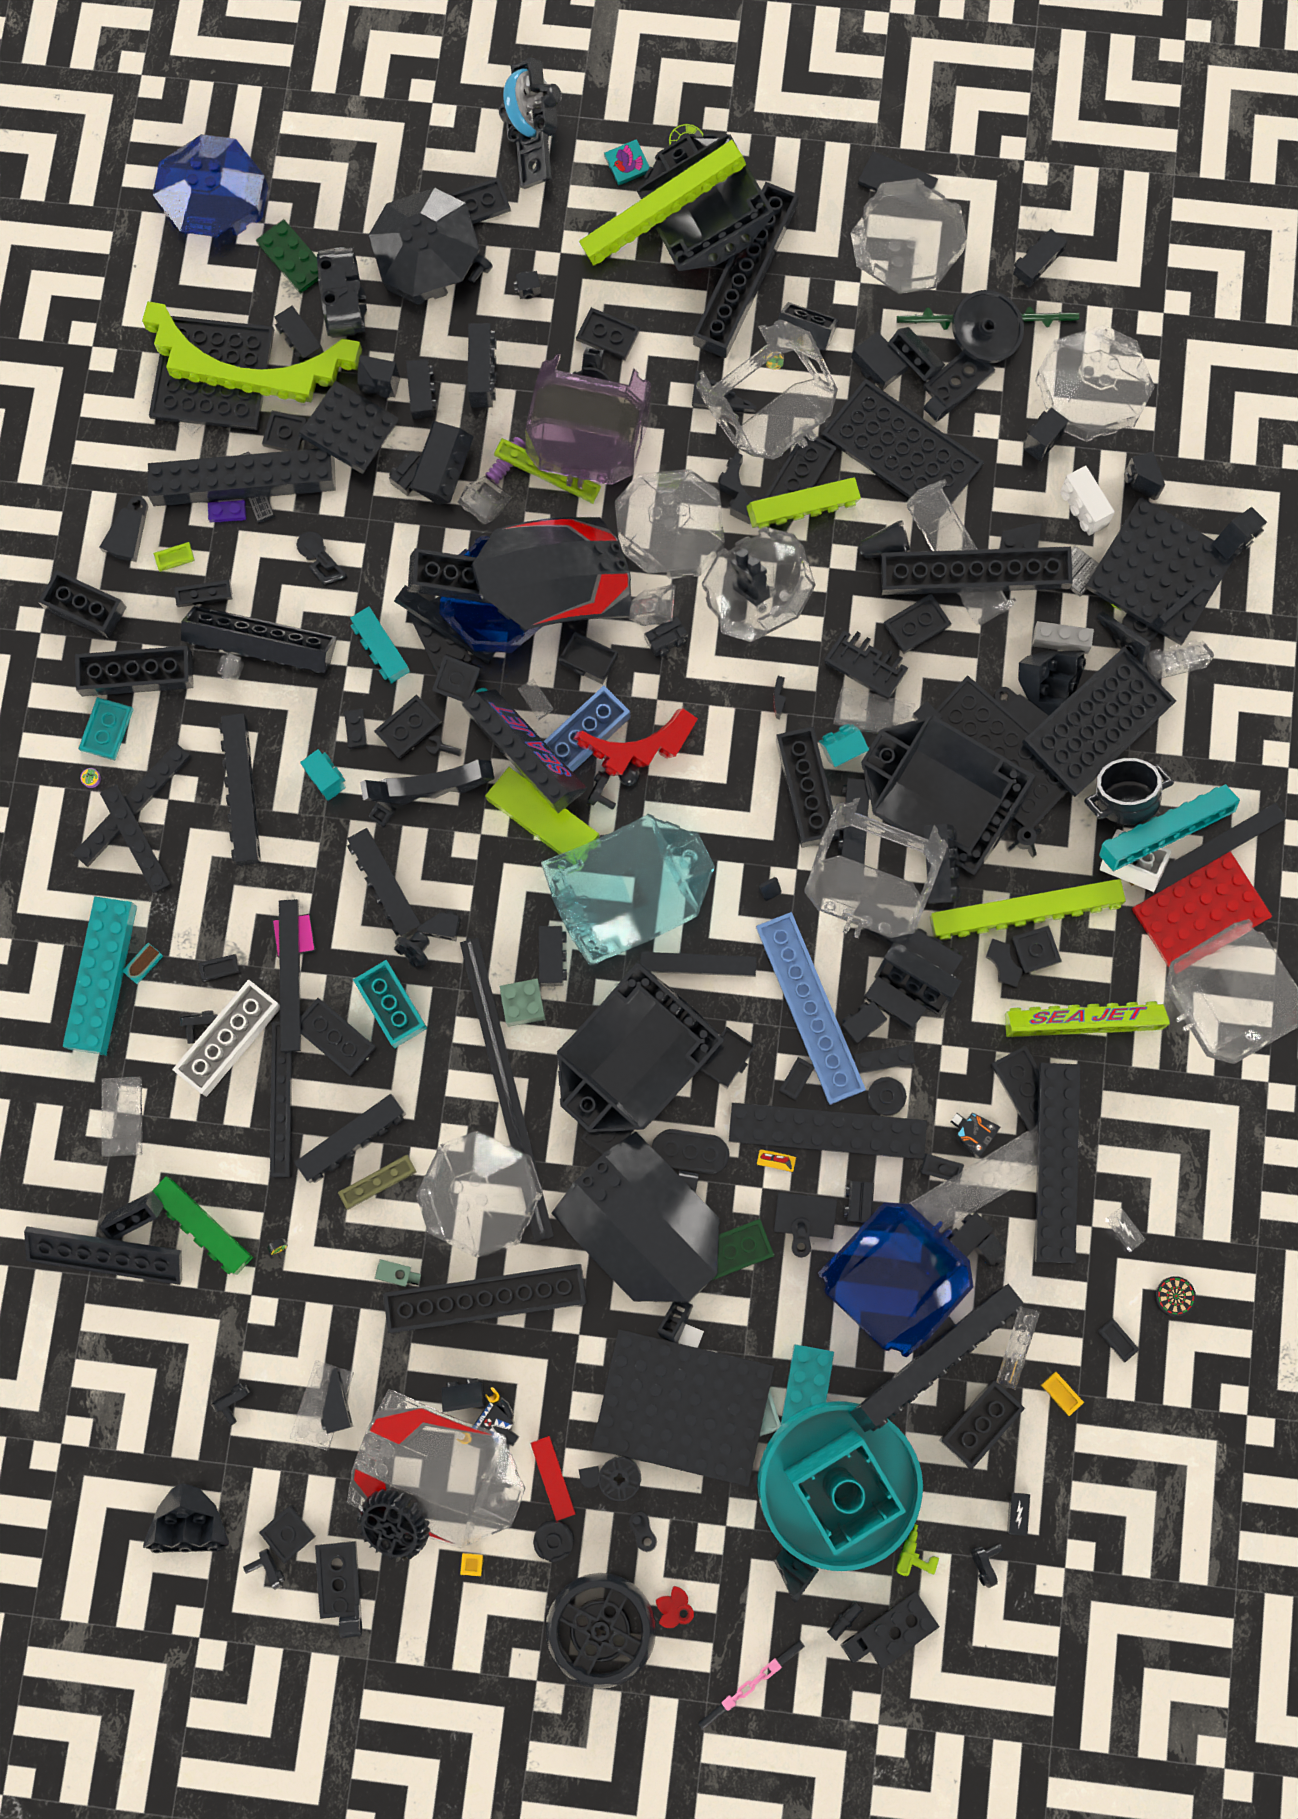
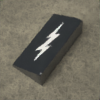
M1010 1492L1007 1534L1028 1536L1030 1494Z

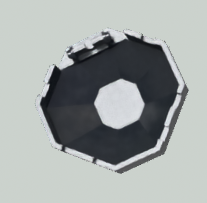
M436 188L386 203L369 233L384 286L388 291L417 305L433 297L437 299L447 296L446 286L463 281L480 251L477 235L466 203Z

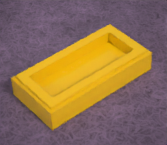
M1054 1372L1041 1384L1043 1389L1068 1416L1084 1403L1057 1372Z

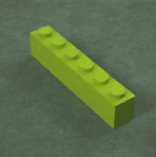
M854 477L753 501L747 505V510L752 528L759 527V529L769 527V524L775 522L776 525L786 523L788 519L793 518L794 521L803 519L805 515L811 514V517L822 514L821 511L825 510L834 512L842 506L851 508L856 506L861 497Z

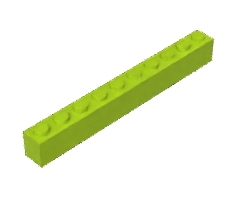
M730 140L581 239L579 243L593 266L604 261L612 253L619 251L627 243L633 242L636 237L648 232L651 227L663 222L668 216L678 212L683 206L693 202L704 192L710 191L719 182L725 181L727 177L740 171L746 165L743 155L733 140Z
M1121 879L934 912L930 915V922L934 938L944 941L951 939V936L954 935L965 937L969 936L970 932L977 931V934L986 933L992 928L1004 930L1009 925L1021 927L1027 925L1026 922L1034 921V924L1045 922V919L1048 918L1060 920L1065 918L1064 915L1072 914V917H1077L1087 911H1091V913L1101 912L1103 908L1115 910L1121 908L1126 899Z

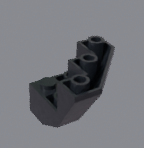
M1045 651L1026 656L1019 662L1018 680L1027 699L1050 716L1077 691L1081 675L1086 666L1085 651Z
M181 1483L172 1488L158 1506L143 1543V1548L149 1549L152 1553L218 1552L229 1545V1540L216 1505L200 1488Z

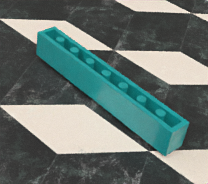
M1226 784L1219 788L1215 787L1210 792L1204 795L1201 794L1190 802H1184L1179 807L1170 809L1159 817H1153L1147 823L1139 824L1128 832H1122L1114 839L1106 840L1102 844L1099 856L1114 872L1236 812L1240 799Z

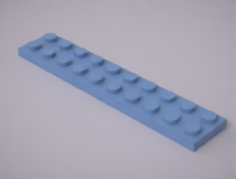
M792 912L757 925V932L829 1105L866 1091Z

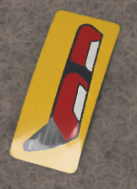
M760 1150L757 1165L793 1172L796 1157Z

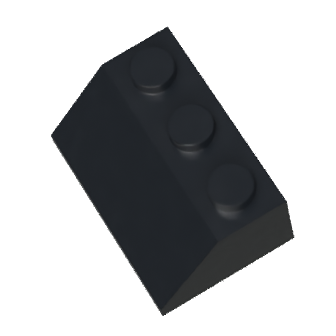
M788 302L779 314L774 333L779 334L781 338H791L799 344H808L813 346L814 349L822 351L828 348L839 319Z

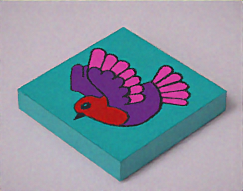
M637 139L604 152V157L618 186L645 175L650 167Z

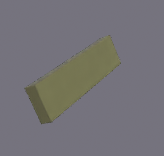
M405 1155L339 1191L338 1194L346 1209L349 1210L417 1173L409 1156Z

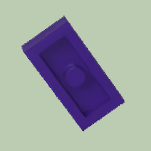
M245 500L208 503L209 522L246 520Z

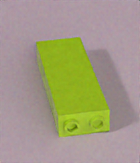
M510 767L505 770L485 795L487 801L575 867L579 863L582 865L588 858L587 853L590 849L594 850L600 842L598 840L600 838L598 832L565 808L560 813H557L527 779Z

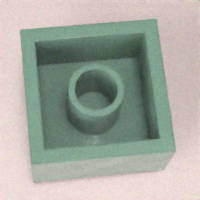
M538 979L499 986L505 1021L508 1027L546 1020Z

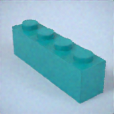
M370 607L350 617L353 623L350 625L355 635L360 634L362 637L360 640L365 650L369 648L372 653L369 656L375 665L379 664L381 667L379 672L384 680L388 678L390 683H393L410 672L407 664Z

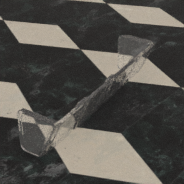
M940 480L919 489L907 501V508L917 526L925 535L924 537L932 551L978 550L942 489L947 483L946 480ZM1002 591L957 593L960 595L961 601L972 620L977 625H982L1004 613L1016 602L1015 598L1007 600Z

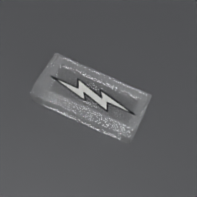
M1119 1208L1105 1219L1129 1251L1134 1250L1145 1241V1238L1122 1208Z

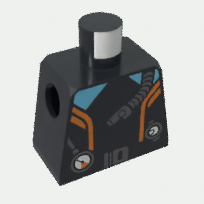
M956 1113L950 1121L959 1128L955 1138L976 1159L981 1156L1001 1128L999 1125L975 1113H971L967 1119Z

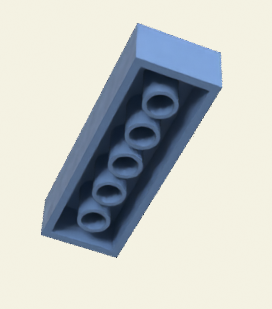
M602 686L544 742L573 772L593 754V751L590 749H584L577 744L578 741L573 739L576 733L584 731L596 738L608 740L631 718L630 711L605 686Z

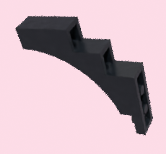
M477 759L468 764L445 771L411 777L385 778L381 781L364 780L360 782L363 801L407 804L418 798L435 799L448 792L465 793L494 780L495 777L492 761Z

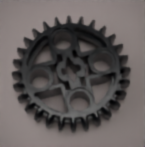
M390 1488L386 1491L384 1489H381L379 1492L375 1491L363 1502L357 1514L359 1516L357 1522L360 1523L357 1528L362 1530L360 1536H365L364 1542H369V1548H375V1553H382V1558L387 1555L389 1560H392L394 1557L396 1561L400 1559L405 1561L419 1554L426 1545L430 1536V1528L428 1527L430 1522L425 1520L427 1514H422L423 1508H418V1502L414 1503L411 1501L412 1496L407 1498L405 1497V1492L400 1495L398 1490L392 1492Z

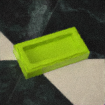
M189 542L153 553L159 572L195 561Z

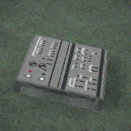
M1074 545L1071 549L1073 584L1070 589L1081 597L1087 590L1084 587L1099 563Z

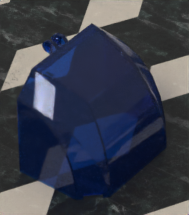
M884 1202L818 1272L819 1277L824 1278L826 1284L825 1293L884 1350L890 1351L893 1349L899 1351L906 1358L934 1334L974 1287L970 1260L947 1239L952 1231L947 1229L942 1234L939 1231L943 1225L941 1220L933 1226L911 1204Z

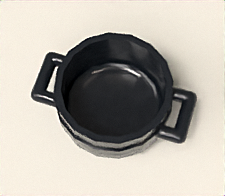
M1122 758L1112 761L1102 768L1097 776L1096 793L1085 798L1084 803L1098 819L1107 817L1109 820L1122 825H1136L1147 821L1157 813L1161 806L1162 790L1172 786L1174 780L1159 764L1153 766L1149 762L1137 758Z

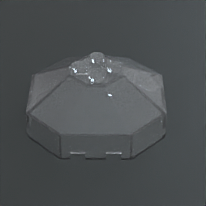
M918 178L881 184L874 197L870 198L864 206L862 218L850 232L856 266L898 294L935 289L963 253L967 241L961 206L955 202L953 204L950 203L943 194L934 188L930 190Z
M1104 325L1054 340L1035 379L1037 386L1041 389V397L1046 410L1052 407L1066 417L1069 421L1065 432L1083 441L1093 440L1094 437L1113 434L1118 432L1119 429L1126 427L1128 429L1135 427L1155 388L1137 340Z
M691 469L638 474L615 500L618 539L623 553L648 574L667 572L669 579L682 578L683 575L701 576L724 550L725 540L720 491Z
M764 527L758 530L759 535L753 538L747 536L736 542L735 548L729 551L725 548L718 552L702 581V587L707 595L705 598L708 608L718 617L722 634L753 642L799 618L816 584L804 546L792 533ZM743 548L749 552V556L757 557L761 564L767 568L765 575L767 576L766 584L769 585L770 598L758 606H754L745 599V596H741L733 589L732 583L736 582V574L732 570L731 561L736 558V552Z
M475 1131L440 1144L416 1197L427 1232L477 1258L518 1245L522 1239V1233L525 1227L528 1226L534 1213L533 1210L537 1202L540 1201L543 1192L531 1156L483 1132Z

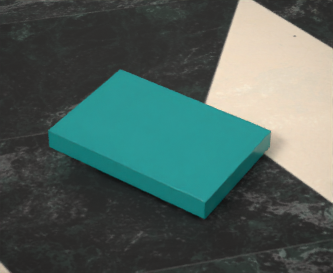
M97 697L78 749L115 761L133 708Z

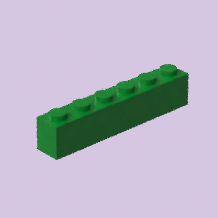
M166 1176L152 1190L167 1210L165 1214L172 1221L177 1220L181 1224L179 1226L180 1229L187 1235L191 1233L195 1237L193 1241L202 1248L204 1246L208 1249L209 1252L207 1254L214 1261L218 1259L223 1264L221 1268L226 1273L238 1275L253 1259V1256L171 1178Z

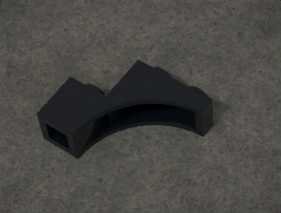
M736 452L734 457L729 458L726 472H722L719 476V490L733 496L729 504L730 515L750 525L747 505L756 500L747 494L740 482L739 470L743 463V455Z

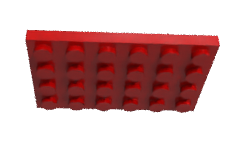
M1231 851L1132 908L1172 974L1272 917Z

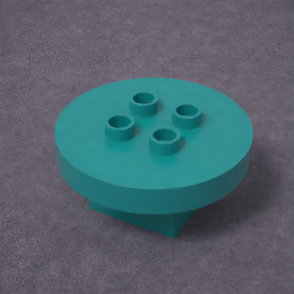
M834 1401L820 1403L805 1408L793 1415L779 1427L770 1439L763 1453L758 1472L760 1506L777 1540L786 1550L801 1561L830 1571L862 1569L876 1564L892 1554L913 1529L919 1515L923 1497V1480L920 1464L906 1436L889 1419L880 1429L874 1432L872 1430L864 1432L849 1413L859 1405L852 1402Z

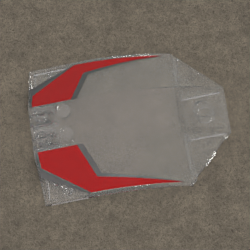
M388 1389L366 1430L353 1465L347 1503L360 1509L363 1502L375 1491L379 1492L381 1489L386 1491L390 1488L392 1493L395 1490H398L400 1495L405 1492V1497L409 1498L412 1496L411 1501L414 1503L418 1502V1508H423L422 1514H427L425 1520L430 1522L428 1525L430 1528L429 1539L457 1548H463L511 1527L526 1488L520 1479L513 1455L510 1454L504 1434L452 1417Z

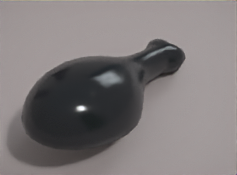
M632 759L623 774L618 775L620 782L626 786L635 784L640 774L639 767L631 762Z

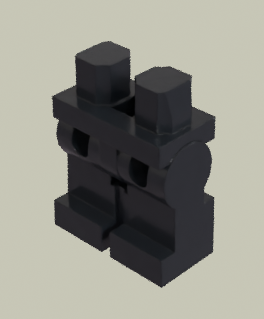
M745 548L736 552V558L731 561L732 570L736 574V582L732 583L733 589L741 596H745V599L754 606H758L770 598L769 585L766 584L767 576L765 575L767 568L761 564L757 557L749 556V552Z

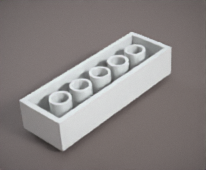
M248 980L172 1070L207 1097L280 1010V1005Z

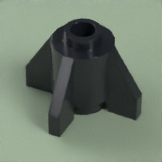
M1017 823L1013 824L1012 828L1016 832L1015 842L1007 848V851L1011 852L1017 847L1023 850L1028 849L1029 854L1034 858L1037 855L1034 842L1037 835L1042 832L1041 829L1022 827Z

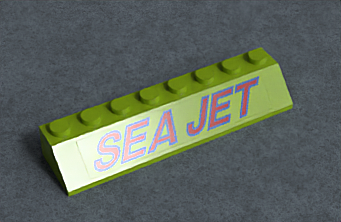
M1157 1001L1146 1002V1005H1138V1002L1126 1003V1006H1119L1118 1003H1109L1107 1007H1099V1004H1089L1087 1008H1080V1005H1069L1066 1009H1060V1006H1049L1048 1009L1041 1010V1007H1030L1029 1010L1022 1011L1021 1008L1017 1007L1010 1008V1011L1005 1013L1006 1037L1162 1030L1170 1024L1164 1004H1158Z

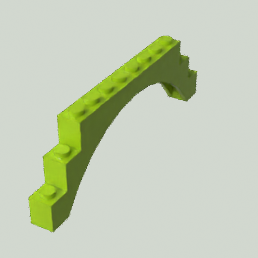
M147 301L142 319L146 330L157 333L154 345L160 354L169 356L166 368L173 378H186L192 382H206L212 386L222 385L228 389L238 388L248 393L252 391L258 392L264 396L274 395L284 400L288 398L294 399L300 403L312 402L316 383L325 387L332 386L336 381L339 367L345 370H357L359 356L362 353L360 342L341 339L322 354L303 363L284 368L264 370L240 368L218 361L203 353L189 342L174 324L165 304Z

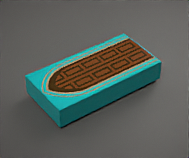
M147 943L122 972L138 984L163 955L151 944Z

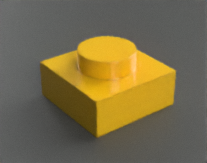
M462 1553L460 1575L481 1576L483 1555Z

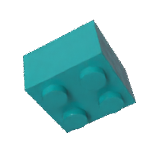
M846 724L839 728L840 731L834 734L832 732L828 733L819 741L828 762L834 767L869 751L860 729L853 724Z
M317 749L300 762L305 772L327 801L346 788L343 783L346 780L337 767L333 768L334 764L325 752L322 754Z

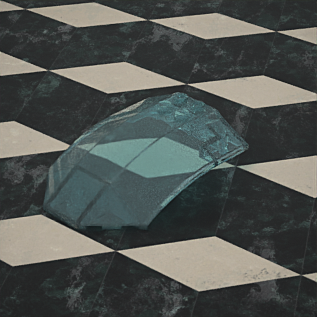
M647 814L597 840L541 862L553 902L572 941L590 966L652 940L697 917L715 869L698 833L682 829L674 823L659 820L651 814Z

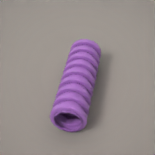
M514 437L513 441H511L527 449V445L522 439ZM497 459L496 463L492 465L493 468H489V472H486L485 475L490 482L498 485L500 483L499 480L503 479V476L507 474L506 471H509V467L513 465L504 460Z

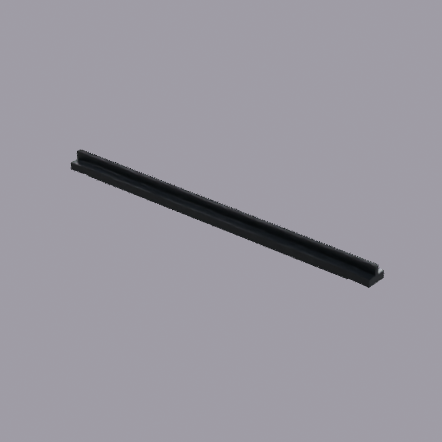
M479 938L466 939L467 941L460 942L534 1241L538 1242L553 1238L554 1234Z

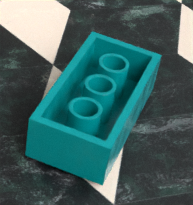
M387 960L353 979L394 1048L428 1029Z
M793 1345L781 1425L805 1408L826 1402L834 1351Z

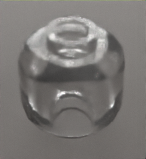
M227 653V655L220 657L216 670L221 674V679L231 682L232 679L240 677L244 663L241 661V657Z

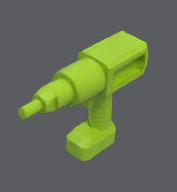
M916 1524L910 1532L908 1540L906 1539L895 1570L900 1575L908 1576L911 1566L914 1565L934 1575L939 1558L932 1556L927 1563L920 1560L919 1554L915 1553L918 1535V1525Z

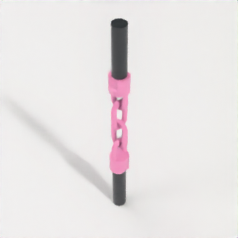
M799 1640L780 1657L773 1659L760 1671V1675L753 1681H747L739 1687L737 1694L733 1697L729 1695L722 1701L720 1706L698 1723L701 1729L704 1730L724 1712L736 1706L735 1702L739 1698H745L754 1691L755 1685L761 1680H767L780 1670L783 1664L805 1647L802 1641ZM769 1668L771 1673L766 1676L763 1672ZM749 1684V1687L752 1688L743 1695L741 1690Z

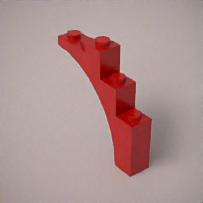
M683 708L678 709L661 729L647 738L635 742H609L596 738L584 731L577 732L573 739L578 741L577 744L580 747L593 751L595 757L601 760L604 758L601 766L605 768L604 771L611 776H618L623 774L631 759L634 765L645 767L649 766L657 751H659L658 753L662 757L667 759L668 757H676L698 718Z

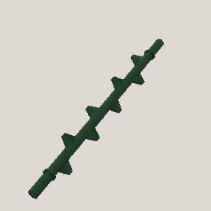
M1028 307L1025 313L1021 314L1023 321H1042L1047 328L1050 327L1052 321L1079 320V313H1035L1032 307ZM926 308L923 315L896 316V323H940L943 330H947L952 322L953 315H934L930 308Z

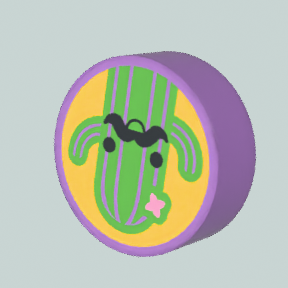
M93 768L85 769L80 777L81 782L88 788L98 786L101 781L99 772Z

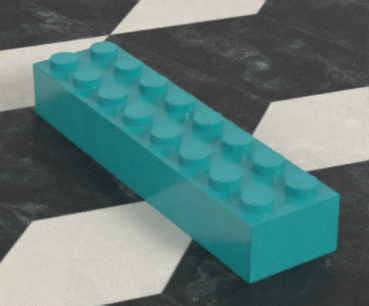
M94 896L63 1047L68 1050L107 1056L123 978L122 971L126 964L137 906L133 902Z

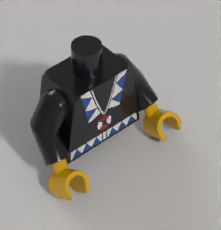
M493 1387L490 1389L494 1394L490 1397L485 1394L489 1402L472 1428L494 1436L461 1432L465 1434L463 1440L457 1439L461 1444H468L478 1449H493L495 1446L499 1447L503 1440L514 1446L520 1436L510 1430L515 1423L510 1404Z

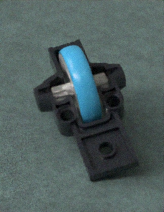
M529 57L527 60L511 65V75L506 80L503 91L504 102L498 109L501 120L506 123L509 141L517 145L520 188L524 189L552 179L548 140L549 136L557 131L556 105L562 99L560 88L556 84H547L544 80L542 61Z

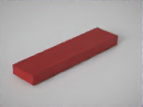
M550 1436L531 1442L530 1444L556 1521L575 1515L576 1513Z

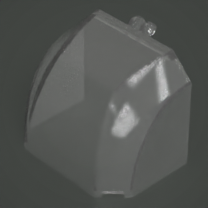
M1249 919L1232 924L1173 960L1170 964L1165 990L1181 1016L1176 1018L1177 1022L1185 1020L1187 1024L1182 1029L1183 1032L1191 1030L1207 1057L1232 1064L1243 1060L1298 1028V987L1262 931L1257 933L1251 927L1253 923Z

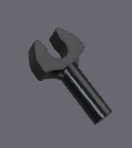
M440 736L429 737L431 742L437 743V746L434 748L426 746L427 751L431 755L436 756L440 751L457 756L461 755L462 749L443 744Z

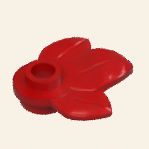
M673 1586L671 1596H662L656 1599L658 1609L664 1614L659 1621V1624L663 1627L674 1628L679 1623L688 1624L692 1621L694 1617L693 1608L688 1604V1595L680 1587ZM686 1610L688 1612V1615L686 1617H681L680 1611Z

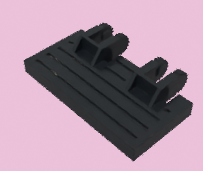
M844 630L824 659V663L889 700L908 671V667L901 664L903 657L899 656L893 666L890 667L887 665V662L892 657L893 652L891 650L880 661L883 653L869 645L870 638L867 637L860 648H858L855 644L860 639L861 633L857 631L851 641L848 642L851 634Z

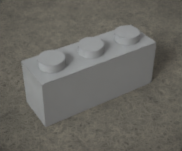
M1037 621L1034 628L1032 646L1062 651L1082 650L1085 651V654H1088L1092 647L1094 629Z

